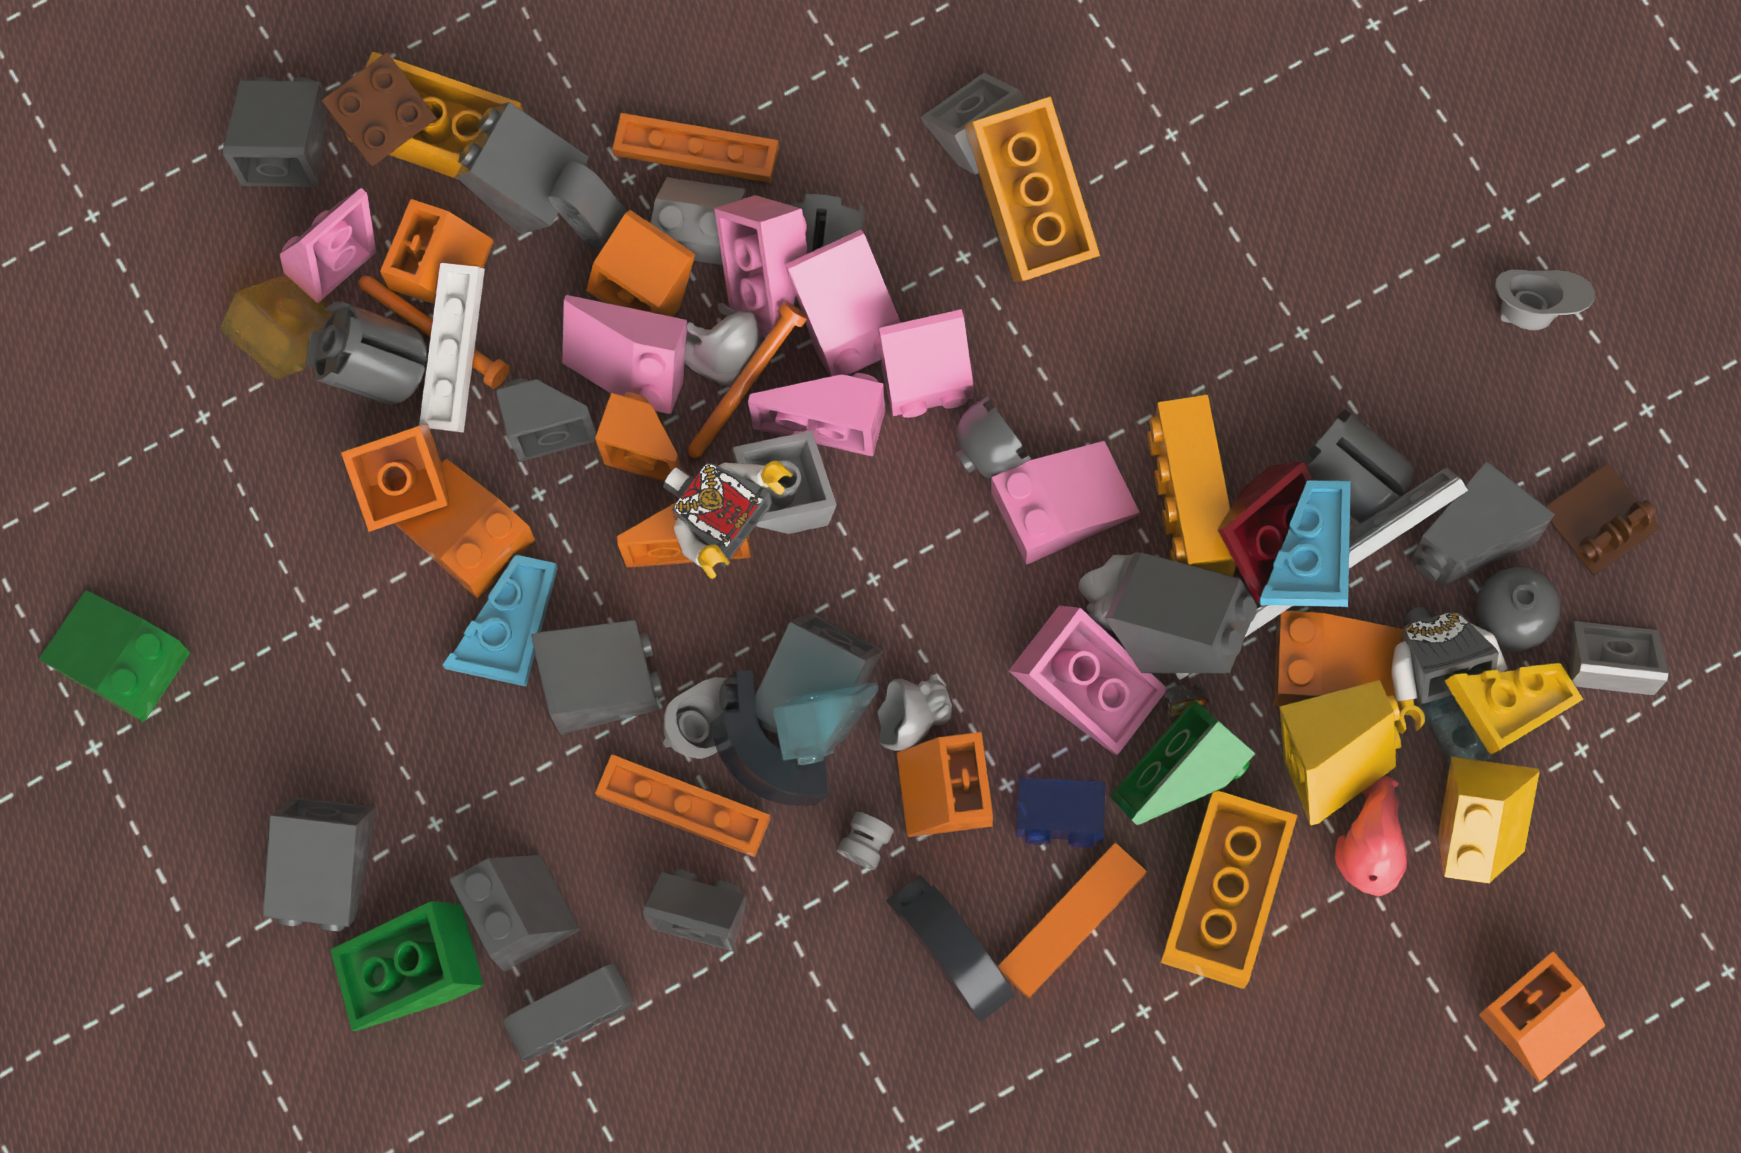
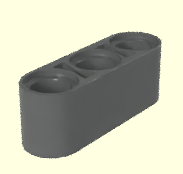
M573 161L566 163L548 196L549 202L580 238L598 253L601 252L624 214L628 212L596 173L588 167Z
M610 964L514 1012L503 1020V1024L521 1061H528L627 1011L635 1004V1001L617 965Z

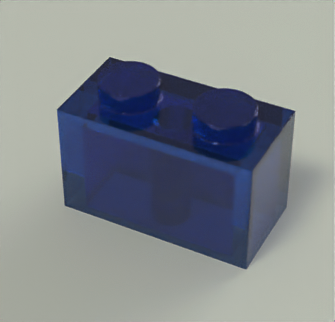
M1019 778L1016 837H1024L1025 843L1032 845H1048L1051 843V839L1068 840V845L1074 847L1094 846V841H1102L1104 834L1106 782Z

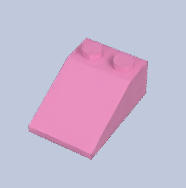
M360 188L340 201L330 211L325 210L314 219L312 226L300 237L294 236L279 254L284 274L317 303L377 252L367 193Z
M754 195L714 208L729 307L741 311L747 309L753 311L760 336L766 337L781 317V314L778 312L781 304L786 301L794 305L796 294L785 264L806 255L807 242L805 233L807 231V224L801 208Z
M860 229L785 264L801 311L808 317L805 323L814 349L829 375H850L880 361L879 328L898 324L900 320L863 231Z
M566 295L563 314L562 363L609 393L622 396L626 392L638 394L646 398L655 411L671 414L683 385L687 320Z
M962 309L879 328L882 373L893 416L902 414L906 418L916 417L924 414L928 408L941 405L947 409L956 408L964 405L968 399L973 398V378Z
M855 373L853 376L841 374L750 394L748 400L753 429L782 436L812 431L816 444L872 457L885 414L883 383H879L873 376L863 373Z
M1105 441L1030 460L991 478V493L1026 565L1140 515Z
M1058 606L1009 669V672L1036 697L1114 755H1118L1168 690L1151 673H1141L1128 652L1088 614L1077 607Z

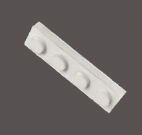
M440 263L419 426L428 424L430 429L464 433L485 271L483 268Z

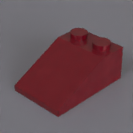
M1304 461L1270 465L1242 489L1217 529L1256 602H1260L1264 587L1268 584L1274 569V562L1279 550L1281 551L1289 531L1290 522L1306 482L1314 481Z

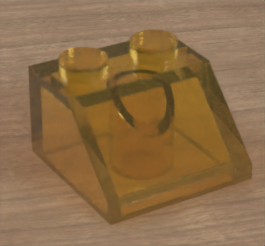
M284 274L237 291L220 329L233 340L236 346L243 349L262 366L265 372L279 380L308 366L306 365V355L312 330L320 332L332 312L325 310L328 306L322 300L319 303L314 301Z

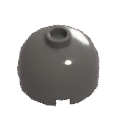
M984 396L963 413L957 424L956 437L961 449L955 454L969 473L977 469L985 478L991 479L993 476L1016 468L1032 459L1029 455L1023 459L1020 458L1019 455L1025 452L1022 444L995 407L989 412L986 410L992 404L989 398Z
M1511 566L1498 570L1483 582L1474 600L1473 617L1476 625L1478 624L1480 628L1495 636L1501 650L1523 653L1540 646L1551 637L1560 620L1561 599L1556 586L1544 573L1531 567Z

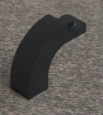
M736 670L724 681L720 688V706L726 712H723L710 723L713 740L724 765L744 787L766 800L784 805H816L828 797L825 754H794L779 749L772 744L763 734L757 720L753 671Z
M921 875L917 876L886 900L895 915L930 954L958 998L979 1022L983 1021L1015 996L1001 972L969 927L934 885L931 887Z

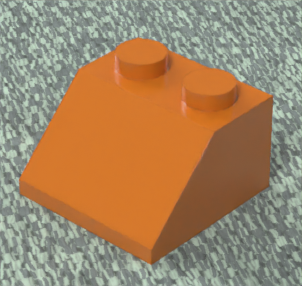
M626 392L624 396L611 393L595 437L604 465L665 482L674 468L679 467L682 469L678 454L653 406L648 403L646 398L635 393Z
M428 424L341 452L369 532L449 505L442 463Z

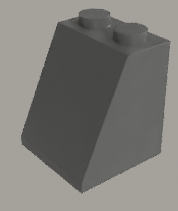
M257 77L253 81H240L223 145V155L241 186H321L327 108L321 101L326 97V94L320 82L303 77L295 78L293 81H275L268 77Z
M507 102L494 108L490 107L478 123V128L481 131L475 142L471 141L459 157L458 162L462 165L456 177L518 233L523 234L550 227L559 213L548 200V196L567 162L573 161L585 166L589 157L512 103Z
M1486 461L1466 485L1468 491L1454 499L1423 535L1411 560L1416 564V570L1424 578L1431 582L1437 580L1443 586H1446L1535 545L1555 514Z
M1140 552L1134 553L1105 619L1141 673H1230L1234 661L1241 651L1242 642L1250 623L1255 618L1257 605L1239 578Z
M811 612L790 621L755 695L756 715L759 726L774 733H779L781 730L795 737L794 743L807 751H825L834 744L878 664L884 649Z
M636 620L531 634L549 714L560 735L659 710L656 697L664 694L658 671L650 672L646 657L654 656L648 631L640 633Z
M292 797L271 814L263 917L276 918L278 924L287 926L301 925L302 922L319 923V928L329 931H339L349 927L359 916L376 816V806Z
M540 855L487 858L449 879L488 955L504 973L581 931Z

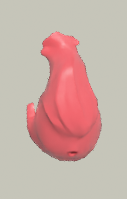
M1386 775L1361 792L1366 799L1364 807L1358 818L1351 824L1346 838L1345 835L1338 837L1335 850L1336 865L1345 880L1360 891L1375 896L1388 894L1395 889L1404 875L1407 866V850L1398 820L1400 804L1395 794V787L1398 786V782Z

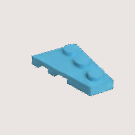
M1351 481L1306 482L1290 522L1288 534L1281 551L1279 550L1268 584L1265 585L1260 597V605L1348 607Z
M515 555L488 595L489 599L475 621H471L464 632L465 636L455 651L450 653L445 660L444 668L527 687L535 657L531 634L539 633L542 630L558 569L556 563Z

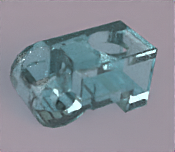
M1453 695L1425 704L1419 702V707L1425 715V722L1435 734V739L1448 758L1447 764L1449 767L1451 757L1479 761L1489 760V752Z

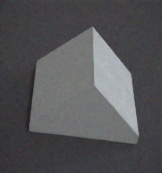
M1573 621L1569 677L1575 687L1655 695L1666 683L1669 672L1659 630Z

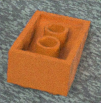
M446 458L442 462L449 505L394 524L478 600L504 573L515 555L521 556L536 540L528 524L499 498Z
M676 503L617 536L618 547L626 568L693 563V561L683 555L673 530L676 520L672 509ZM748 535L731 559L751 558L750 535Z
M1282 612L1279 614L1276 622L1273 706H1284L1380 680L1386 695H1393L1395 697L1391 669L1394 649L1401 643L1402 629L1326 613ZM1397 701L1399 712H1401V701Z

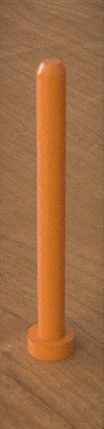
M364 275L360 278L358 284L361 290L431 338L433 319L373 277ZM474 349L472 367L484 375L483 382L492 389L497 388L507 377L510 366L501 359L493 362Z
M786 301L781 304L778 309L781 317L688 446L689 456L694 459L702 457L795 325L802 327L808 319L796 306Z

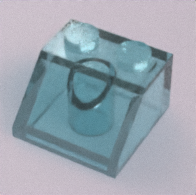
M877 682L798 695L773 708L783 760L797 758L798 765H806L823 761V756L833 754V748L847 738L878 692Z

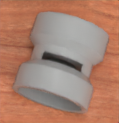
M855 812L850 822L852 830L848 837L842 838L837 852L860 866L875 870L880 860L879 851L883 844L889 842L894 830L877 818L862 812Z

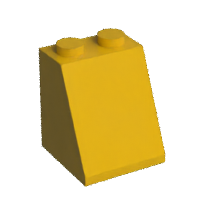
M1380 680L1280 706L1284 763L1310 826L1323 821L1396 767V749L1401 748V740L1394 721L1400 720V712L1395 697L1393 695H1386Z
M1451 757L1437 836L1445 877L1490 883L1525 852L1539 777L1538 768Z

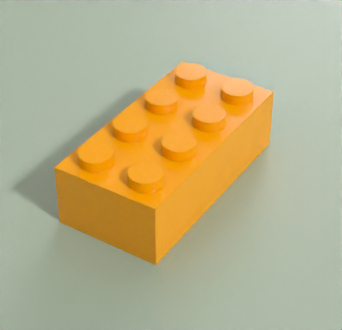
M372 51L365 68L381 57L382 54ZM393 59L437 119L389 155L458 179L456 174L462 165L458 162L464 148L471 141L475 142L481 131L478 128V123L483 114L490 107L494 108L507 102L512 103L523 111L522 104Z
M1051 97L964 125L1013 282L1025 281L1100 256Z
M1208 395L1158 402L1155 417L1149 419L1150 431H1147V440L1150 455H1158V470L1154 472L1155 484L1158 495L1165 494V510H1162L1165 534H1173V549L1169 551L1170 560L1233 577L1236 564L1217 530L1229 512L1230 505Z
M1218 790L1212 792L1160 963L1245 989L1252 973L1297 815Z

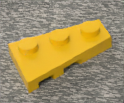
M1561 663L1520 667L1517 670L1505 672L1491 670L1469 676L1466 673L1455 674L1445 680L1446 685L1490 755L1583 700Z

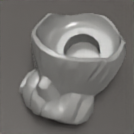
M1134 553L1131 555H1112L1103 567L1089 571L1080 579L1078 589L1089 602L1087 611L1090 614L1088 615L1105 631H1113L1105 616Z
M931 674L929 680L921 681L918 685L904 679H893L889 683L886 700L877 711L881 727L880 744L887 749L897 751L910 748L922 741L933 725L942 726L951 719L952 703L945 685L938 680L937 675Z

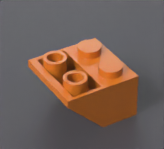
M410 199L380 272L388 289L435 304L440 263L483 268L494 241L451 212Z
M629 210L624 214L593 262L586 291L603 303L672 317L681 308L696 254Z
M982 732L938 737L896 752L907 837L993 827V812Z
M1554 951L1479 1014L1538 1083L1605 1026L1584 985Z

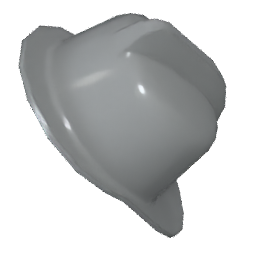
M1508 270L1502 272L1495 282V289L1502 299L1501 320L1527 330L1544 329L1558 315L1580 313L1588 309L1595 300V290L1591 283L1582 276L1568 271Z
M713 677L704 680L676 696L667 705L663 724L665 735L663 745L665 748L672 747L674 751L681 755L698 759L712 756L718 752L713 740L710 723L723 712H726L720 706L719 693L721 685L724 684L727 678Z

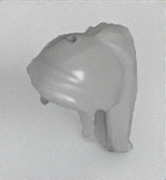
M719 303V312L727 317L711 330L696 327L691 322L687 323L685 364L693 371L718 383L720 386L730 388L761 345V339L753 311L748 309L736 310L724 303Z

